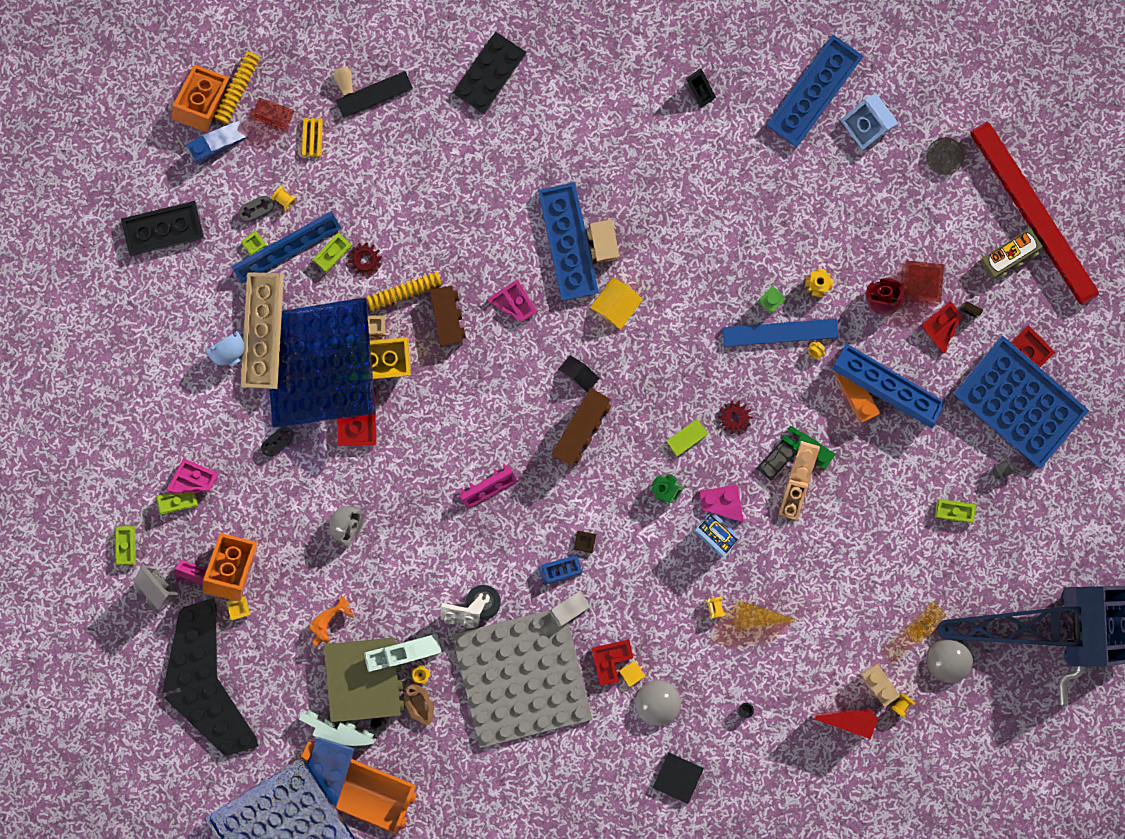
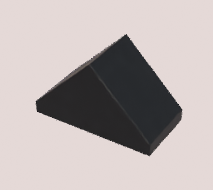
M701 68L685 79V88L700 108L716 98Z
M571 355L568 356L558 369L587 393L600 379L588 366Z

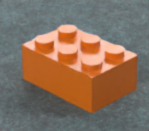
M219 533L203 579L202 592L240 602L256 556L257 542Z

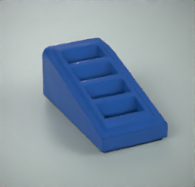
M577 555L538 567L544 585L583 573ZM569 561L573 563L574 572L571 571ZM562 563L565 564L567 574H564ZM556 565L560 576H556L554 569ZM546 568L550 569L552 578H549Z

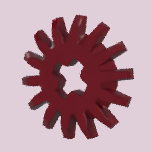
M365 242V247H362L361 243H359V249L357 250L353 247L352 249L355 253H349L348 255L353 257V260H348V263L354 264L350 269L357 268L355 274L362 271L363 277H365V272L368 271L369 276H371V270L373 269L377 272L378 269L375 266H381L382 264L377 262V260L382 259V256L376 255L380 250L373 251L375 247L373 244L371 248H368V243ZM362 255H369L370 257L368 260L370 261V263L361 264L360 262L362 261V259L360 257Z
M730 401V407L725 403L726 410L720 409L719 411L723 413V416H718V419H723V422L719 424L720 426L726 425L725 432L729 428L731 429L730 434L733 435L734 430H737L739 435L741 428L746 432L745 425L751 426V423L747 422V420L753 419V416L747 415V413L751 412V409L745 411L744 408L747 404L741 407L740 401H737V405ZM733 412L741 415L738 423L730 420Z

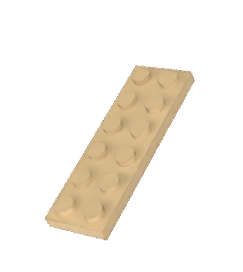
M247 273L243 338L245 349L242 356L241 387L277 389L284 274Z

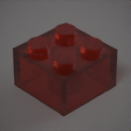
M906 260L903 263L901 287H904L905 290L904 302L931 305L941 303L944 264Z

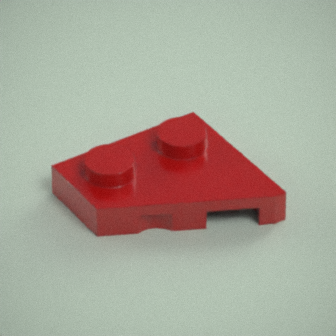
M948 301L920 324L942 354L947 352V346L955 334L956 326L959 324L962 314L951 301Z

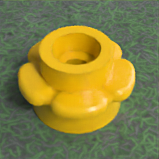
M820 342L810 343L807 351L813 358L819 359L821 356H825V347Z
M423 665L417 666V668L411 671L413 682L416 684L427 683L430 671Z

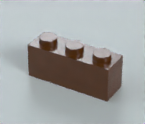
M453 286L430 289L440 347L463 344V339H466L464 327L460 328L459 320H463L461 308L457 309L456 302L459 301L458 291L453 290Z

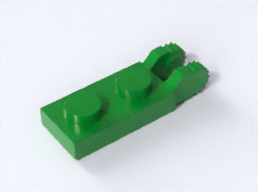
M789 426V432L800 439L795 443L789 437L783 435L781 440L793 447V450L798 452L801 441L820 446L815 464L826 470L836 454L807 434L801 433L796 428Z

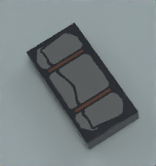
M782 440L756 469L769 481H772L797 452Z

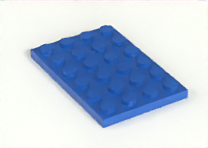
M1004 336L999 337L952 393L953 396L1038 469L1044 466L1089 412L1084 405Z

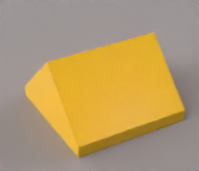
M612 277L590 308L621 330L643 299L628 285Z

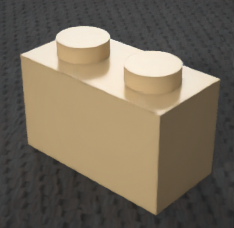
M613 220L590 223L587 235L588 240L593 242V247L590 248L592 259H596V263L618 260L619 251Z
M874 663L859 674L882 707L887 706L900 697L879 664Z

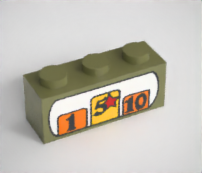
M1031 228L981 258L979 262L991 280L995 277L999 280L1008 274L1006 270L1012 267L1015 270L1024 264L1022 260L1028 257L1031 260L1040 254L1038 250L1043 246Z

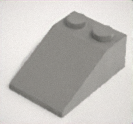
M143 565L139 569L134 579L135 589L141 595L145 594L149 599L147 602L154 610L156 608L163 610L179 596L155 566Z

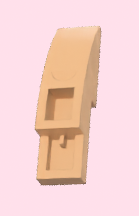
M801 441L779 510L780 516L794 520L798 519L820 446Z

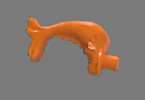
M342 595L336 606L320 613L312 620L309 626L310 630L317 636L312 641L317 647L322 642L326 644L330 642L327 626L336 613L342 612L348 617L354 618V613L348 608L349 602Z

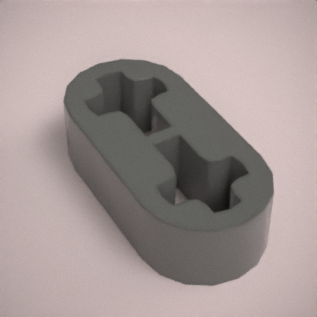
M260 196L241 206L239 216L245 222H252L270 213L274 208V203L270 197ZM263 200L270 202L267 209L264 207L257 209V207L262 205ZM245 209H248L249 211L255 209V211L250 213V218H248L247 216H243V214H245Z

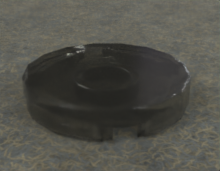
M948 137L938 138L933 141L926 153L927 165L933 172L939 175H952L958 171L965 157L960 143Z

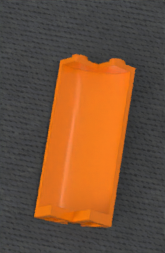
M309 741L301 755L299 766L289 788L290 792L297 795L300 793L315 745ZM352 759L336 811L397 835L399 828L403 830L407 818H404L409 804L413 805L417 793H414L416 785Z

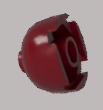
M881 278L880 282L874 283L873 281L867 286L866 300L873 312L879 315H890L897 312L903 305L905 290L904 287H901L899 281L892 278Z

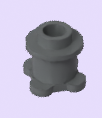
M1004 456L1005 461L998 465L994 464L995 468L992 471L997 480L1001 478L1004 481V478L1011 474L1017 476L1007 456Z

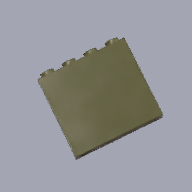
M395 637L324 644L331 722L402 715V711H405L404 699L400 698V692L403 691V681L399 680L398 672L402 671L401 664L368 672L364 652L399 644V641H395Z

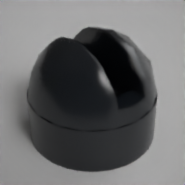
M743 703L738 707V715L743 719H748L754 714V708L750 703ZM741 708L748 712L749 715H746L743 711H741Z
M384 717L372 718L370 726L376 732H383L387 728V721Z

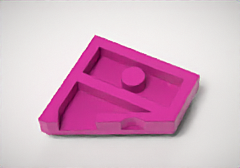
M518 279L487 299L489 303L497 306L521 322L538 312Z
M183 458L167 488V493L210 492L218 478V473Z
M738 485L699 491L703 511L739 522L744 521Z

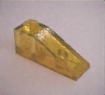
M738 600L731 623L735 624V628L746 631V628L752 629L794 623L795 619Z

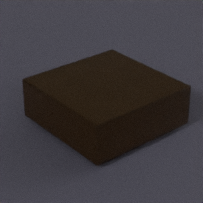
M967 301L960 308L962 312L974 318H978L983 312V309Z
M577 531L574 550L593 553L596 534Z

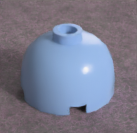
M237 331L234 333V336L233 334L205 350V352L217 365L229 364L233 366L240 361L239 357L244 352V341Z

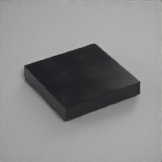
M668 752L652 788L689 804L704 768Z

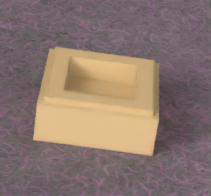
M385 315L366 316V335H386Z

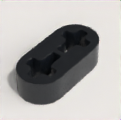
M288 427L279 428L262 443V453L268 457L277 455L293 441V431ZM284 431L286 433L289 431V439H282L279 442L278 439L282 437L281 432ZM275 442L277 443V444L273 447V449H274V452H273V453L270 452V451H268V452L265 451V450H267V446H266L267 444L272 445V444H274Z

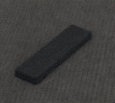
M403 71L339 98L336 102L343 118H346L408 92L413 87L406 71Z

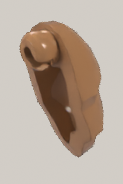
M409 685L404 692V704L410 716L424 725H430L433 720L434 705L430 700L428 692L419 685Z

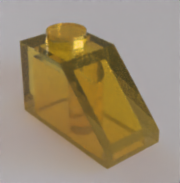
M932 601L903 631L918 644L935 630L946 616V613Z

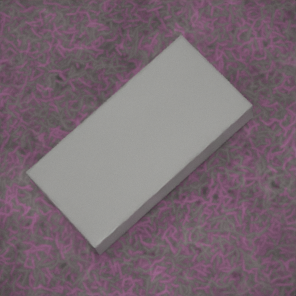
M579 591L549 610L557 625L561 627L591 606L582 592Z

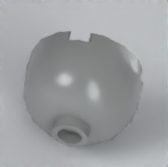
M343 506L333 512L328 520L332 537L347 546L351 545L354 535L357 538L363 527L365 518L361 515L364 514V511L352 506Z

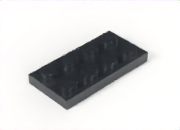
M495 31L455 88L453 94L484 115L527 52Z
M196 201L121 218L130 256L205 239Z

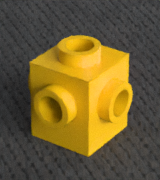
M815 269V271H811L809 276L806 275L805 287H808L807 293H812L814 297L826 295L833 287V279H830L831 273H826L824 269ZM817 279L823 280V284L819 285Z

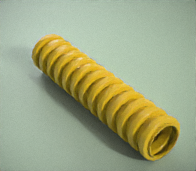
M245 52L246 56L242 58L243 62H240V67L237 68L238 72L234 74L235 78H232L233 82L229 84L230 88L226 90L227 94H224L225 98L221 100L222 104H219L220 109H217V115L213 116L216 121L224 125L230 123L229 119H232L231 115L235 113L234 109H237V104L240 103L239 99L243 97L242 93H245L244 88L248 87L249 78L253 77L252 72H255L254 68L258 66L257 62L261 60L259 56L252 52Z
M434 271L433 274L428 273V276L417 277V280L406 281V284L400 283V286L395 285V288L389 287V290L384 289V292L378 291V294L367 295L366 299L370 310L373 312L376 308L379 310L382 306L386 307L387 304L390 306L393 302L403 301L404 298L414 297L415 294L420 295V292L425 293L426 290L430 291L431 288L442 287L439 273Z

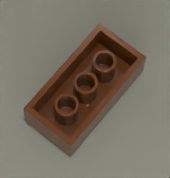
M590 388L554 448L551 457L570 468L573 465L577 466L582 458L580 454L582 449L587 450L592 441V438H590L592 432L597 433L602 424L600 421L602 415L606 417L612 406L610 405L611 399Z

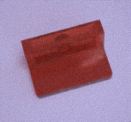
M259 98L256 108L251 109L249 116L253 120L287 132L295 111Z

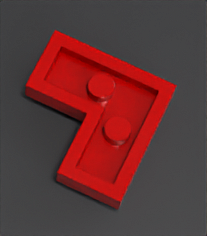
M629 639L592 647L600 686L619 682L615 662L633 658Z

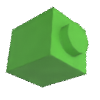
M772 286L758 300V303L772 315L784 303L786 298Z

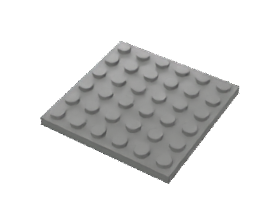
M549 610L452 634L480 748L592 720L569 623L567 622L559 627Z

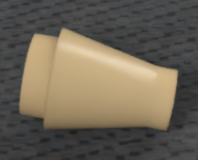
M348 66L333 70L335 74L333 77L343 96L353 93L352 75Z

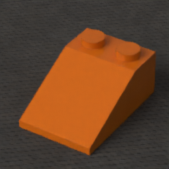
M194 64L173 104L172 120L208 132L230 78Z

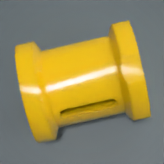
M280 186L271 197L273 201L279 202L285 211L289 210L296 201V197L287 193L283 186Z
M722 596L705 600L710 611L709 619L726 615L722 608Z
M901 693L899 700L890 709L900 717L905 718V713L915 702L904 693Z

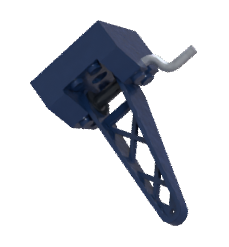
M1125 586L1063 587L1064 591H1062L1061 599L1064 607L942 620L938 624L937 632L943 639L1066 646L1064 659L1067 662V666H1077L1076 670L1062 675L1059 682L1060 705H1068L1067 682L1070 679L1081 676L1085 667L1125 664ZM1059 611H1066L1067 615L1073 618L1074 640L1060 642ZM1050 612L1052 641L1030 628V626ZM1042 613L1026 625L1012 617ZM1003 617L1022 627L1008 638H996L982 629L996 618ZM988 619L979 626L971 622ZM962 622L975 628L965 636L953 630ZM1027 630L1042 640L1014 638ZM980 631L988 637H972V635Z

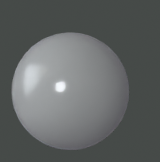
M941 638L929 648L927 666L930 673L937 680L944 683H956L963 680L971 671L973 656L970 648L962 640Z
M653 680L647 682L639 689L635 698V708L639 717L647 724L664 726L674 721L681 709V697L678 690L669 682Z

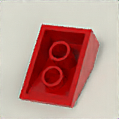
M863 707L860 710L847 709L813 713L811 715L813 719L871 739L878 717L874 716V711Z

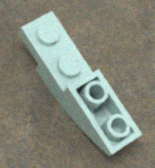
M433 634L364 652L368 672L442 652L438 635Z
M310 710L307 713L302 712L299 720L315 727L312 734L315 737L350 746L370 745L376 741L373 738V733L367 730L361 732L355 729L357 725L349 721L341 722L338 728H336L334 722L328 719L322 721L318 719V714Z

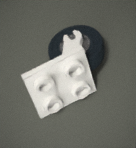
M489 585L475 586L466 597L467 608L442 603L441 620L448 624L460 623L467 628L479 627L480 620L490 619L498 613L501 605L500 595Z

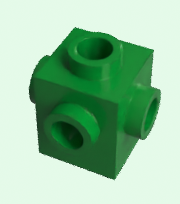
M668 473L667 475L657 476L654 479L651 492L661 502L676 503L685 486L677 482L678 479Z

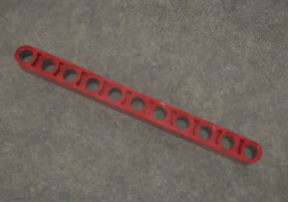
M986 121L971 130L970 135L1043 246V249L1078 303L1084 305L1099 296L1095 284L992 125Z

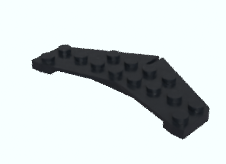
M210 598L183 607L179 611L162 693L180 688L181 692L165 696L164 698L223 755H232L257 747L259 743L257 736L249 727L218 679L217 606L214 598Z

